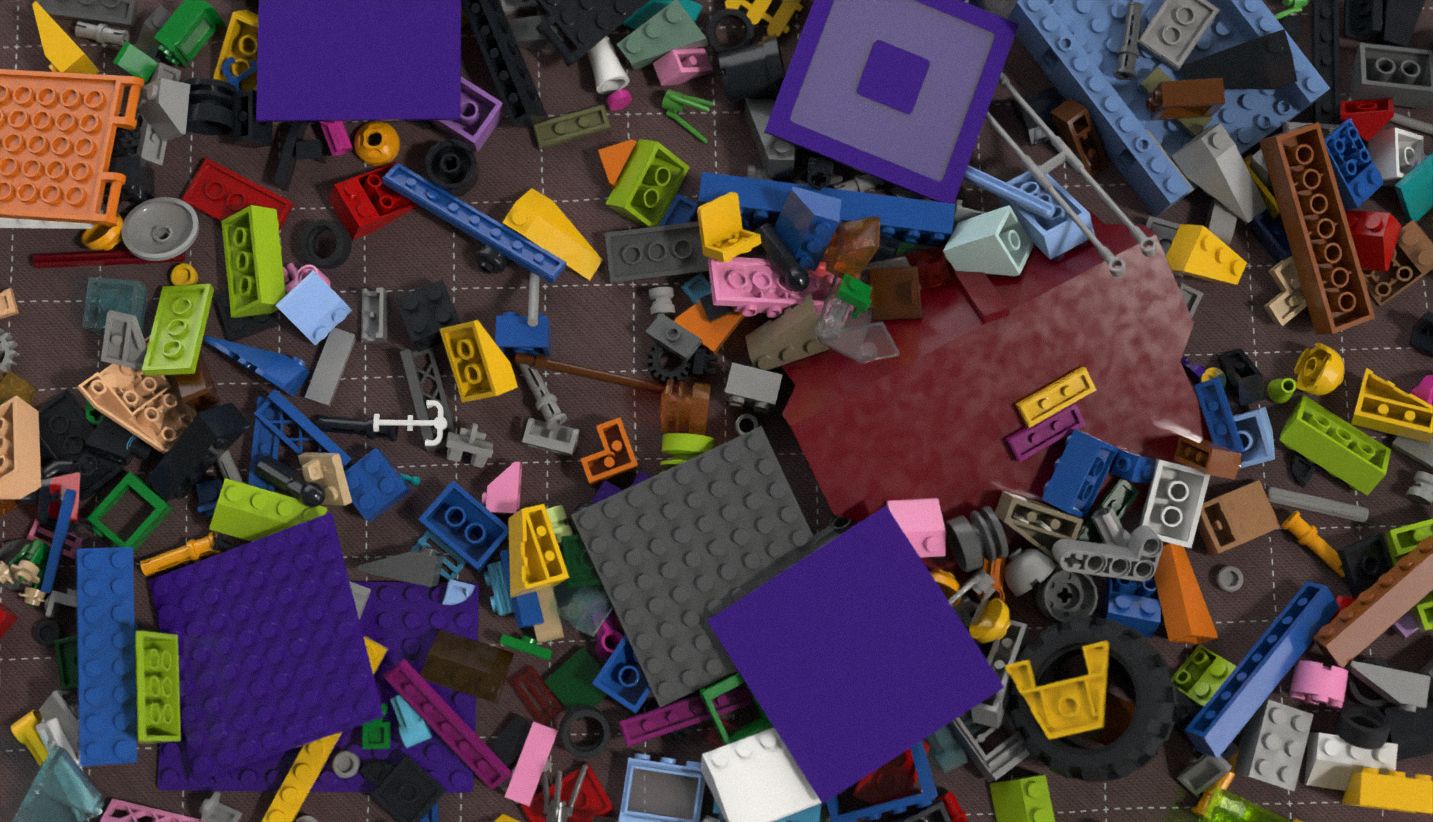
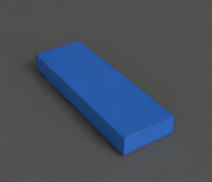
M1220 377L1193 385L1212 442L1237 453L1245 450Z
M508 549L501 551L500 557L510 593ZM537 591L511 598L518 628L538 626L544 623Z

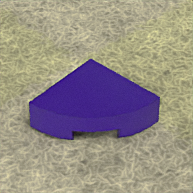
M1188 357L1181 358L1184 371L1192 382L1205 373V369L1198 363L1192 365Z

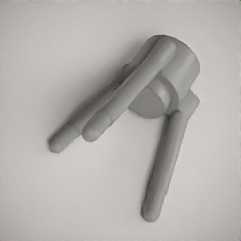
M979 568L948 601L950 604H953L970 588L979 595L984 592L985 594L972 618V623H976L989 597L995 591L992 587L995 580L983 569Z

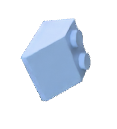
M314 270L276 305L314 345L323 340L352 311Z

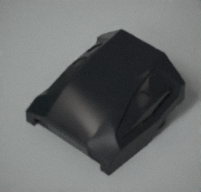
M1056 87L1023 97L1049 129L1061 138L1050 114L1052 110L1063 103ZM1012 99L1011 105L1014 107L1016 117L1021 121L1029 147L1051 142V139L1016 99Z

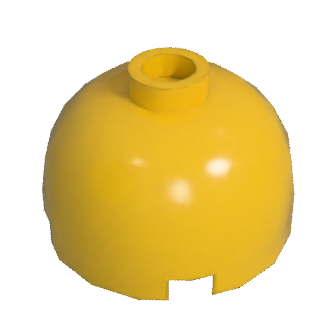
M1315 343L1316 347L1313 349L1307 348L1297 361L1294 373L1298 374L1295 383L1299 390L1319 396L1332 392L1342 383L1344 379V361L1337 351L1331 347Z

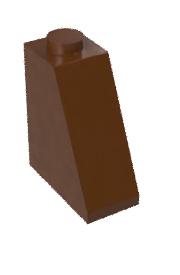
M200 349L195 374H176L183 403L196 411L221 402Z

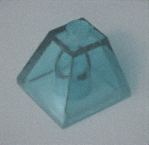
M603 585L571 589L558 608V612L574 628L594 637L613 609V605Z

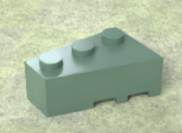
M674 0L620 41L617 46L631 67L637 70L652 65L671 50L695 49L707 46L708 42L679 1Z

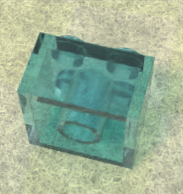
M89 277L82 327L91 333L104 334L107 313L113 310L136 316L143 334L148 287L137 280Z

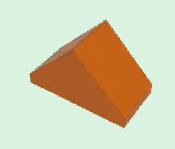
M631 139L598 150L610 190H613L637 144L635 140Z

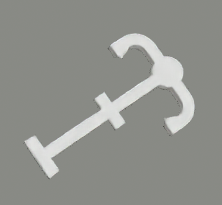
M427 400L426 405L428 409L433 406L438 409V417L434 420H413V415H408V420H380V414H374L373 429L374 432H379V426H407V431H413V426H434L437 429V437L435 440L426 439L425 446H436L442 441L443 430L447 427V420L443 417V406L438 401Z

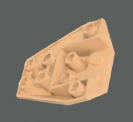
M150 336L144 339L147 347ZM111 364L100 373L97 372L77 386L79 391L95 409L163 454L170 450L197 415L196 410L183 403L176 375L145 376L142 370Z

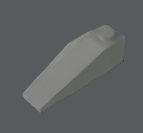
M1221 123L1207 127L1170 156L1188 181L1194 182L1203 189V192L1213 196L1223 204V207L1245 223H1249L1254 217L1267 209L1235 143Z

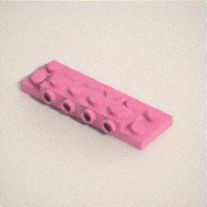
M710 257L708 259L713 305L734 306L735 312H742L746 317L754 316L757 313H767V316L770 318L779 317L785 314L784 310L790 306L794 308L802 303L804 297L808 294L812 296L820 320L829 318L833 315L834 311H853V305L839 299L835 295L840 279L845 273L857 279L855 264L820 262L816 272L805 269L810 276L808 287L801 292H794L787 288L785 280L768 259L733 257V260L725 263L718 262V260Z

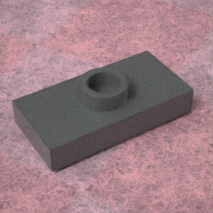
M662 313L645 331L647 337L686 362L702 344V339Z

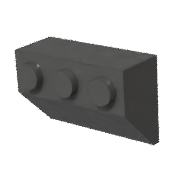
M1359 43L1351 77L1352 100L1393 97L1394 106L1427 108L1433 99V51Z

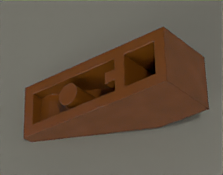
M1069 98L1050 112L1056 129L1064 143L1084 164L1085 170L1092 177L1109 166L1092 119L1085 106Z

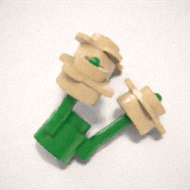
M33 539L31 544L26 543L8 565L0 561V582L3 584L8 580L13 585L12 579L14 577L24 584H29L30 581L35 583L34 588L26 586L24 593H19V596L25 597L23 602L29 603L30 607L34 605L39 606L40 602H46V593L40 592L41 590L39 589L45 574L51 546L38 539Z

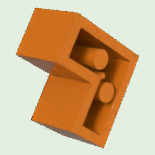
M619 417L597 425L596 428L604 450L581 458L591 487L603 483L604 480L608 481L639 469L621 418Z

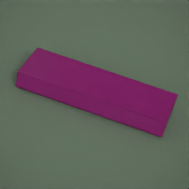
M1074 402L1030 428L1025 427L1005 439L1016 461L1021 462L1069 435L1074 429L1083 427L1086 423Z

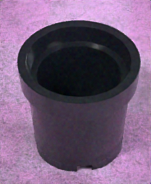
M776 33L763 37V41L718 54L720 69H722L723 84L729 103L742 101L745 98L775 97L777 99L785 77V70Z

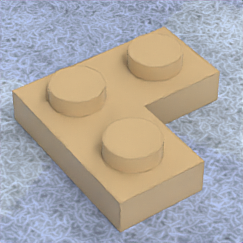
M1287 256L1269 270V273L1282 292L1264 305V308L1277 327L1285 325L1307 307L1292 256Z

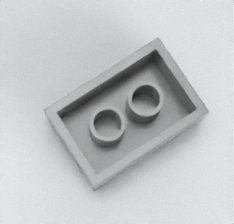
M1265 699L1244 726L1233 774L1275 788L1295 791L1314 714Z

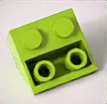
M1199 644L1172 676L1171 681L1201 711L1237 666Z

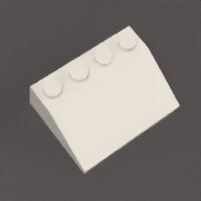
M775 728L702 754L700 770L726 822H773L822 803Z

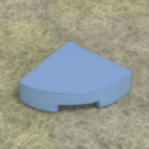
M449 579L442 604L457 605L464 602L473 593L475 585Z

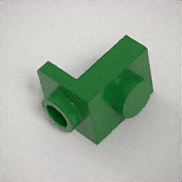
M845 273L840 279L835 296L854 306L851 317L856 319L861 312L865 313L870 307L872 299L869 296L872 287Z

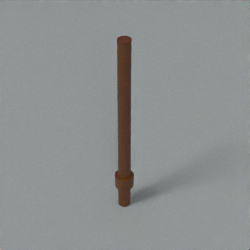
M516 352L514 362L534 366V369L542 371L545 368L664 394L666 384L547 359V356L541 354L533 356Z

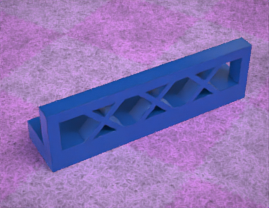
M276 389L268 395V399L253 413L298 455L304 453L302 441H314L318 445V453H321V448L326 453H339L343 469L352 461L351 457ZM273 404L280 410V420L269 421L262 413ZM283 414L290 420H283ZM273 424H280L281 431ZM283 424H295L298 426L299 438L286 437L283 431ZM302 431L309 437L302 438ZM300 441V448L297 447L293 442Z

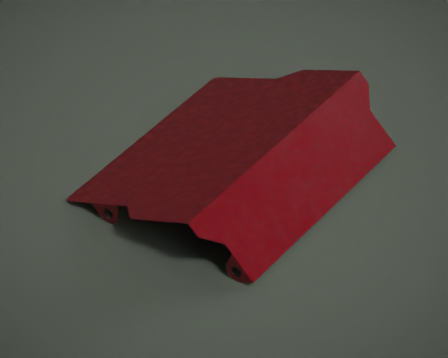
M1078 201L1090 213L1095 237L1116 258L1124 260L1126 272L1123 276L1114 277L1111 275L1109 265L1098 254V249L1090 240L1075 246L1051 260L1034 244L1020 275L985 274L1009 307L1010 315L985 323L951 274L949 268L951 263H948L934 272L919 278L922 318L873 320L872 307L870 306L865 313L861 312L856 319L851 317L850 314L824 328L829 350L778 366L792 391L791 379L796 385L782 415L790 425L832 513L861 522L885 507L886 500L938 498L944 526L945 521L961 515L970 523V513L974 510L979 512L980 508L989 506L995 513L1002 491L1053 506L1041 500L1044 495L1043 489L1055 472L1054 465L1057 459L1062 457L1066 448L1065 442L1069 435L1021 462L1016 461L1005 438L1027 427L1016 403L1082 366L1086 367L1096 391L1075 402L1086 425L1077 430L1117 447L1119 450L1187 466L1174 460L1180 435L1211 442L1212 439L1200 404L1181 364V358L1194 322L1156 234L1146 225H1134L1138 226L1148 238L1155 239L1157 243V253L1151 257L1144 256L1139 243L1129 233L1130 230L1125 224H1104ZM1149 245V246H1146L1145 248H1146V249H1150V248H1152L1153 246ZM1116 266L1113 269H1119L1121 266ZM1114 461L1089 514L1118 477L1111 473ZM1125 479L1140 493L1124 515L1145 504L1149 488L1148 484ZM998 518L1005 533L1009 554L1018 548H1021L1023 551L1028 548H1037ZM947 536L945 556L920 557L929 572L934 569L950 572L954 575L960 586L978 570L975 569L967 573L961 570L951 551ZM1008 557L1006 558L1005 566L1010 561ZM970 588L964 594L971 598L976 595V592Z

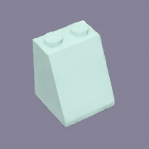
M1008 205L958 222L943 252L955 271L1018 276L1034 244L1012 208Z

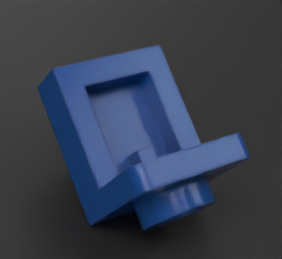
M1118 450L1111 473L1129 481L1149 485L1150 479L1154 474L1156 460L1124 450Z

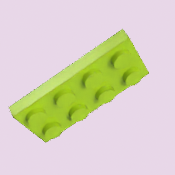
M211 284L163 286L142 367L145 376L195 374L214 293V288Z

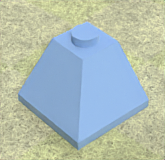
M1266 407L1233 415L1245 449L1238 452L1242 454L1240 458L1241 468L1274 460L1273 430Z

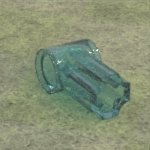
M947 725L927 737L935 751L934 757L944 775L968 763L963 749L958 742H955Z

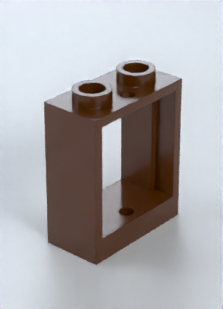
M1223 78L1161 81L1146 99V110L1151 115V121L1212 117L1225 104Z

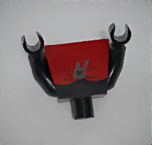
M86 457L79 463H76L75 460H54L41 468V487L21 499H15L18 505L27 504L28 512L35 515L38 522L55 530L66 489L75 490L77 495L67 533L73 531L79 538L88 537L87 534H81L78 528L79 526L90 527V524L86 521L74 524L73 521H78L80 474L89 476L93 473V469L86 470L82 465L91 464L93 462L92 459Z

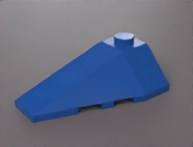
M209 336L204 338V341L293 398L310 374L305 368L307 363L296 356L290 359L280 353Z

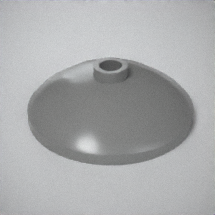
M172 197L154 198L139 204L126 216L121 230L122 239L126 248L138 258L149 261L167 260L182 254L194 243L199 232V220L195 210L183 200Z

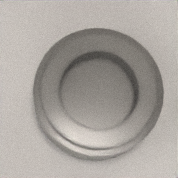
M1226 566L1217 572L1215 581L1218 588L1222 591L1234 592L1242 586L1243 575L1238 568Z
M340 752L333 759V770L339 777H352L360 769V759L354 752Z

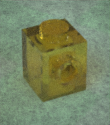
M9 371L0 382V405L16 395L31 405L32 397L38 389L20 376Z

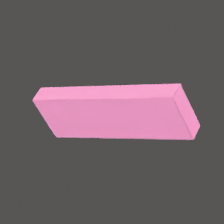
M533 722L505 794L506 798L527 806L531 805L558 730Z

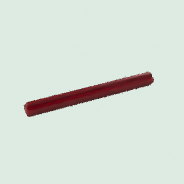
M129 250L33 255V266L37 269L185 261V252L162 261L144 260L136 257Z

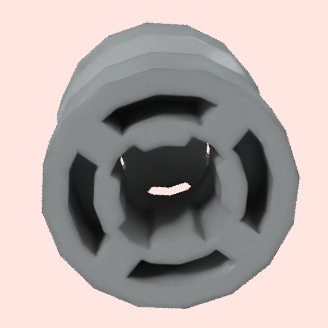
M657 287L648 290L649 299L653 301L650 307L652 317H658L660 313L666 317L675 315V305L671 301L674 297L672 287Z
M1417 471L1414 476V486L1409 487L1406 495L1417 503L1430 506L1433 502V475Z

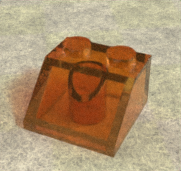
M874 216L841 223L834 232L824 257L827 260L826 271L839 278H842L846 273L857 279L879 249L881 218Z

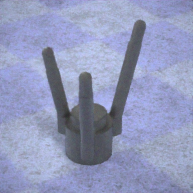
M586 763L583 764L568 806H566L567 801L560 800L562 771H557L555 796L551 802L547 773H542L543 813L546 814V822H567V817H572L573 807L588 768Z

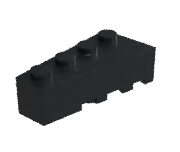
M232 402L198 413L149 475L147 481L165 502L176 498L177 500L183 499L190 493V488L201 479L205 472L251 424Z

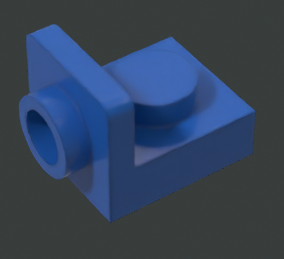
M223 479L196 484L200 507H197L198 513L206 515L207 518L213 517L224 483Z

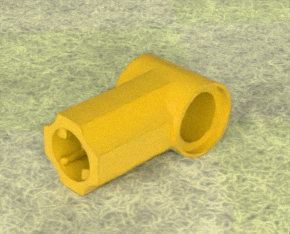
M33 709L12 724L10 728L17 740L27 746L39 766H43L52 760L36 729V725L42 723V716Z

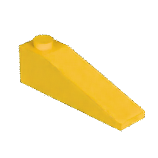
M533 188L515 202L502 222L504 226L567 262L566 268L589 282L603 262V259L554 201Z

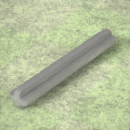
M1270 487L1267 491L1269 502L1359 522H1365L1369 516V509L1362 506L1276 487Z

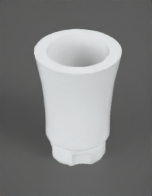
M606 37L588 51V57L595 77L596 90L600 94H610L623 89L630 81L622 68L614 46L611 44L609 37Z

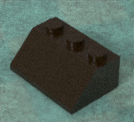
M440 629L428 652L420 676L425 681L498 703L515 653Z

